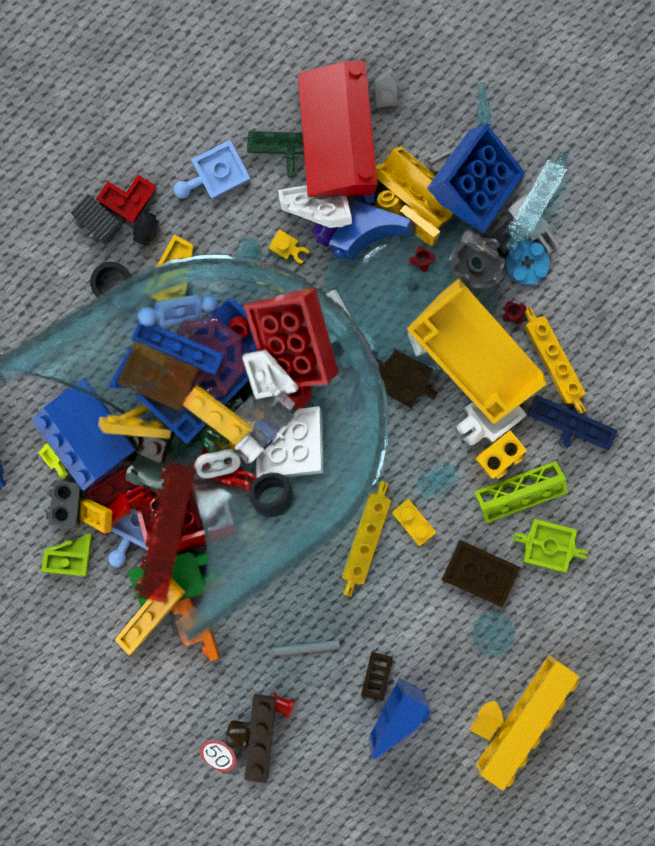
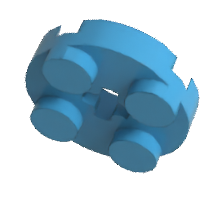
M532 241L517 243L509 250L505 259L507 274L514 281L522 285H533L539 282L547 274L550 265L548 253L543 245ZM525 256L533 261L530 269L521 264L525 260Z

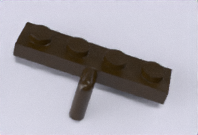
M128 435L137 449L123 462L134 461L138 454L158 463L166 461L171 441L164 438Z

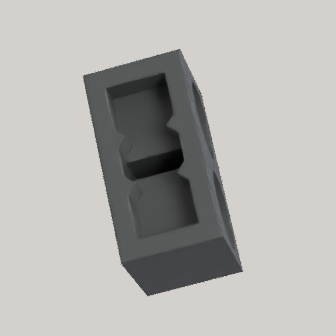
M54 480V484H51L49 489V497H52L51 506H48L46 518L49 519L48 525L79 527L80 499L83 498L84 491L77 482ZM65 486L71 491V495L67 499L61 493ZM62 508L68 512V517L65 521L59 517V511Z

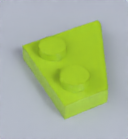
M88 533L80 538L45 549L41 572L87 577L92 534Z

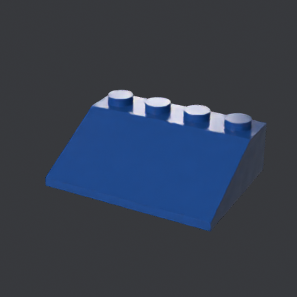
M486 123L467 132L427 189L440 205L480 232H485L525 172Z
M85 377L79 379L56 397L32 419L83 491L99 484L137 449L128 435L103 433L98 426L99 418L112 415V413Z
M399 678L369 735L372 758L377 759L416 731L421 723L425 724L431 711L428 710L430 707L423 690Z

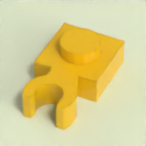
M280 229L268 247L269 250L286 260L292 255L298 264H303V261L298 258L300 252L309 254L307 248L296 247L297 239Z

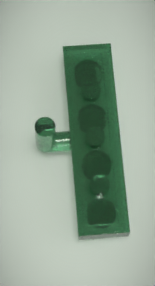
M248 131L247 153L286 154L287 177L292 178L295 176V154H304L302 132Z

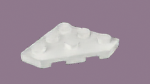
M307 185L278 190L281 210L329 228L352 224L347 196L307 197Z
M320 406L298 409L292 415L293 419L286 427L283 426L271 439L272 443L256 458L257 478L270 472L280 473L285 477L323 473L322 409Z

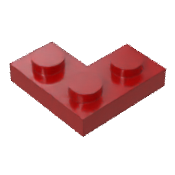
M140 175L136 176L127 192L107 181L96 200L134 224L138 215L142 213L157 190V186Z

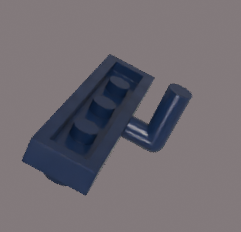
M535 395L527 413V416L563 431L559 441L561 447H570L572 445V440L570 439L572 435L609 451L618 431L538 395Z

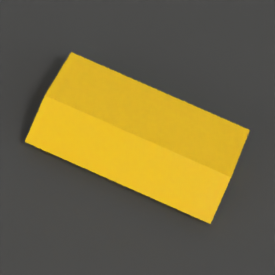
M402 146L394 148L384 163L376 166L377 179L408 206L417 210L427 222L435 224L438 229L455 215L440 205L427 189L436 175Z

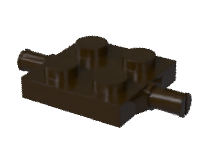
M394 348L390 357L384 362L376 358L374 367L379 369V376L373 384L374 388L412 408L416 399L422 394L432 400L435 399L438 392L427 387V381L433 372L432 368Z

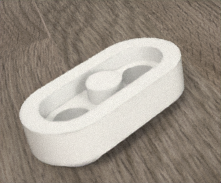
M232 449L204 454L195 461V470L202 478H212L232 473L240 466V458Z

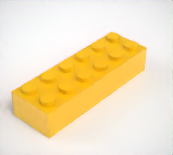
M549 655L504 721L502 727H500L476 763L477 770L483 778L504 791L506 786L510 787L516 777L514 774L519 767L522 768L526 764L528 753L531 749H535L541 740L540 735L544 729L548 730L554 720L552 717L556 711L562 710L568 693H572L578 686L579 676L552 656Z

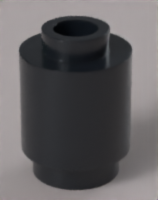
M149 212L138 215L132 233L134 235V242L149 246L150 242H153L159 225L156 215Z

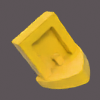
M496 701L483 705L470 726L471 732L489 741L496 730L504 724L502 711Z

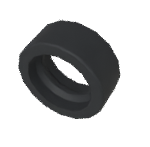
M109 261L100 264L94 269L90 279V286L92 292L99 300L106 304L117 305L130 297L133 292L134 281L132 274L125 266L118 262ZM111 270L121 273L125 280L123 291L115 296L104 294L99 285L102 275Z
M270 472L259 476L250 485L248 492L249 500L254 509L264 517H275L283 514L290 508L294 500V492L290 482L280 473ZM281 487L284 489L282 495L273 502L262 503L259 501L262 493L269 488Z

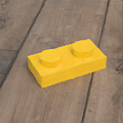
M407 205L400 210L399 216L411 219L416 230L415 235L431 247L438 242L440 231L435 224L427 222L417 210L410 209Z
M409 499L405 500L391 512L419 546L437 533Z

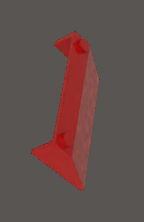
M343 61L298 73L307 197L374 195L377 177L366 62Z

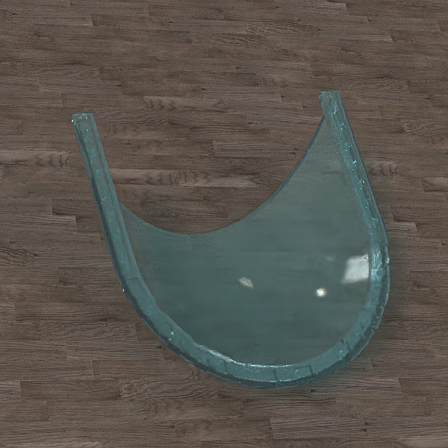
M229 254L195 255L192 258L182 260H170L166 264L150 267L134 275L0 356V382L2 385L6 384L21 374L40 377L86 393L109 405L121 414H125L143 405L135 395L139 389L109 387L128 349L132 348L161 365L171 357L131 339L139 321L138 313L142 308L150 307L155 310V302L197 295L201 300L206 296L214 297L217 300L218 307L230 297L245 310L244 305L251 302L316 287L307 282L304 277L276 264L270 265L259 262V259L243 256V258L231 257ZM316 288L339 374L329 384L311 386L312 397L304 408L320 406L322 409L323 473L286 477L294 492L293 503L286 512L275 517H264L254 509L249 500L248 491L235 486L230 488L213 478H202L198 475L193 464L202 454L203 448L212 453L216 452L210 446V443L220 433L210 425L206 424L187 444L172 430L170 439H167L171 441L167 455L174 462L192 492L202 518L207 545V575L202 603L174 623L188 643L198 638L340 532L359 511L378 478L388 440L387 423L389 413L384 380L382 381L377 359H374L369 349L370 345L355 321L320 288ZM201 311V319L161 327L188 339L212 314H206ZM250 383V387H251V391H252L254 403L257 404V401H256V399H255V396H254V393H253V389H252V386H251V383ZM282 402L269 405L264 410L269 415L268 419L272 421L269 426L271 430L277 427L280 429L283 426L286 427L293 419L292 415L297 411L289 409ZM152 411L137 417L151 422L152 419L160 420ZM251 415L248 420L252 423L255 417ZM256 459L247 465L240 460V466L244 469L243 471L256 476ZM281 487L269 488L262 493L259 501L262 503L273 502L282 495L284 489Z

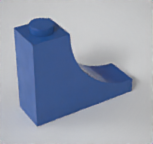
M353 200L349 207L352 224L338 227L329 245L337 258L341 260L346 258L354 261L356 256L370 243L380 238L394 235L412 238L416 230L411 219Z

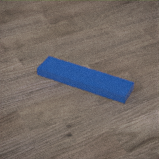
M138 321L131 338L136 342L215 376L225 356L220 352L155 324L146 326Z

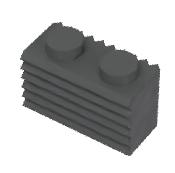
M88 193L70 212L74 216L72 221L81 229L85 226L90 231L88 236L97 244L101 241L106 245L123 227L116 218Z

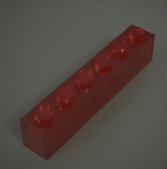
M168 462L167 467L163 466L160 479L164 480L162 489L158 488L155 502H159L157 511L152 512L150 524H153L154 527L152 534H147L145 547H149L147 556L142 557L140 569L144 570L142 579H137L135 592H138V598L166 603L194 479L195 467Z

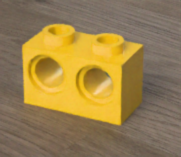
M508 430L474 459L490 479L495 477L500 479L508 472L506 468L512 463L517 465L525 458L523 454L527 450L512 431ZM508 443L515 446V453L511 456L505 452V446ZM491 457H495L498 460V467L494 470L488 467V460Z

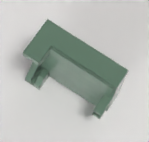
M170 446L164 463H158L138 454L126 472V481L137 486H143L147 490L150 488L151 492L167 498L185 462V457L173 453Z

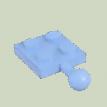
M231 140L191 159L199 176L189 182H177L173 190L178 198L184 199L190 195L191 190L204 184L213 200L251 179Z
M134 508L131 509V514L119 519L111 529V531L123 537L118 549L112 551L108 557L110 565L116 568L125 564V553L131 542L146 549L137 511Z

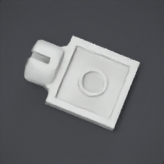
M471 402L464 408L468 416L458 424L457 430L460 436L470 429L472 430V433L464 438L469 445H475L485 437L492 443L527 415L518 406L493 424L474 402Z

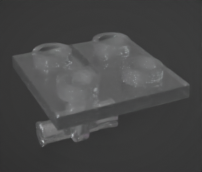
M274 381L266 387L274 396L255 399V396L252 395L234 412V414L251 426L248 433L262 447L295 418L289 411L294 407L295 403L286 395L287 392L285 390L282 391Z

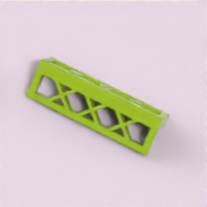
M554 461L476 490L474 494L480 505L484 521L487 524L568 493V487L564 474L557 462ZM555 470L557 476L552 478L544 477L545 473ZM528 479L536 480L535 484L530 486L523 483ZM511 486L515 488L514 492L509 494L503 492L506 487ZM487 494L495 495L493 500L483 502L482 496Z

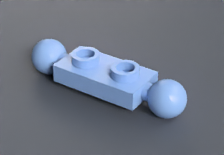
M197 295L155 302V310L150 307L142 308L138 313V320L146 326L152 325L156 320V324L160 327L201 319V311L206 314L214 313L218 308V303L214 297L206 296L201 300Z

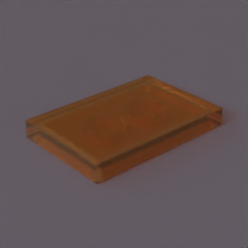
M135 341L117 384L181 411L199 369Z

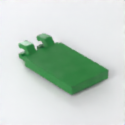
M190 549L129 569L128 575L140 606L142 607L162 582L170 576L185 591V594L179 601L205 593L208 586L218 583L220 576L217 570L202 575L199 566L211 562L213 557L210 550L194 555Z

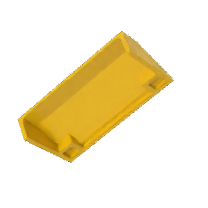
M459 278L441 292L407 328V331L493 424L547 385L544 373Z

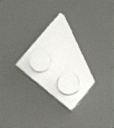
M266 350L248 353L242 357L255 399L297 391V384Z

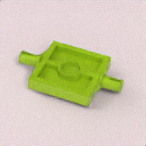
M534 518L527 535L514 532L513 535L521 537V539L512 537V541L525 544L523 562L567 573L569 562L573 556L586 560L587 556L579 553L588 555V550L575 548L576 529Z

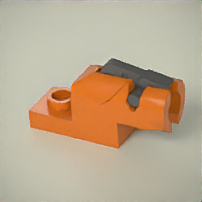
M191 597L178 601L169 611L173 635L180 636L186 646L204 641L202 650L205 657L209 656L210 662L219 659L221 655L207 614L197 617L196 614L198 612L192 603Z

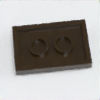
M459 539L441 580L503 608L521 567Z

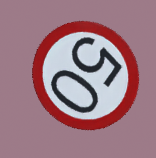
M216 740L206 741L202 744L200 748L202 760L217 771L228 772L235 767L236 757L229 746Z

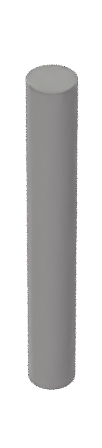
M339 640L278 646L273 647L274 656L335 650L340 649Z

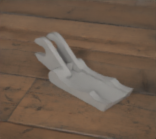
M525 196L506 209L532 242L537 239L543 245L549 257L552 255V250L541 235L545 234L556 251L560 250L558 248L560 245L549 231L551 229L549 224Z

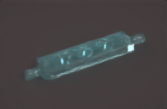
M560 152L555 162L547 160L507 230V233L511 236L506 245L507 249L511 247L510 250L514 251L519 241H528L568 170L563 166L568 158L566 153L563 156L564 152Z

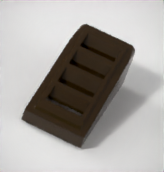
M371 651L361 697L380 702L383 701L393 657ZM374 660L386 662L387 664L386 667L373 664ZM376 669L384 671V676L371 673V670ZM371 677L382 680V684L369 682V679ZM367 687L380 689V693L367 691Z

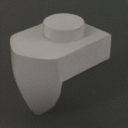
M386 73L379 75L374 81L376 108L398 106L396 79Z

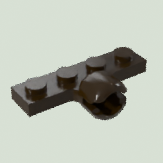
M255 693L252 702L251 721L241 722L233 720L227 728L226 745L230 748L243 749L247 753L244 780L267 783L277 698L275 696Z

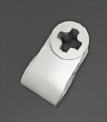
M249 433L234 447V451L246 465L252 463L264 450Z

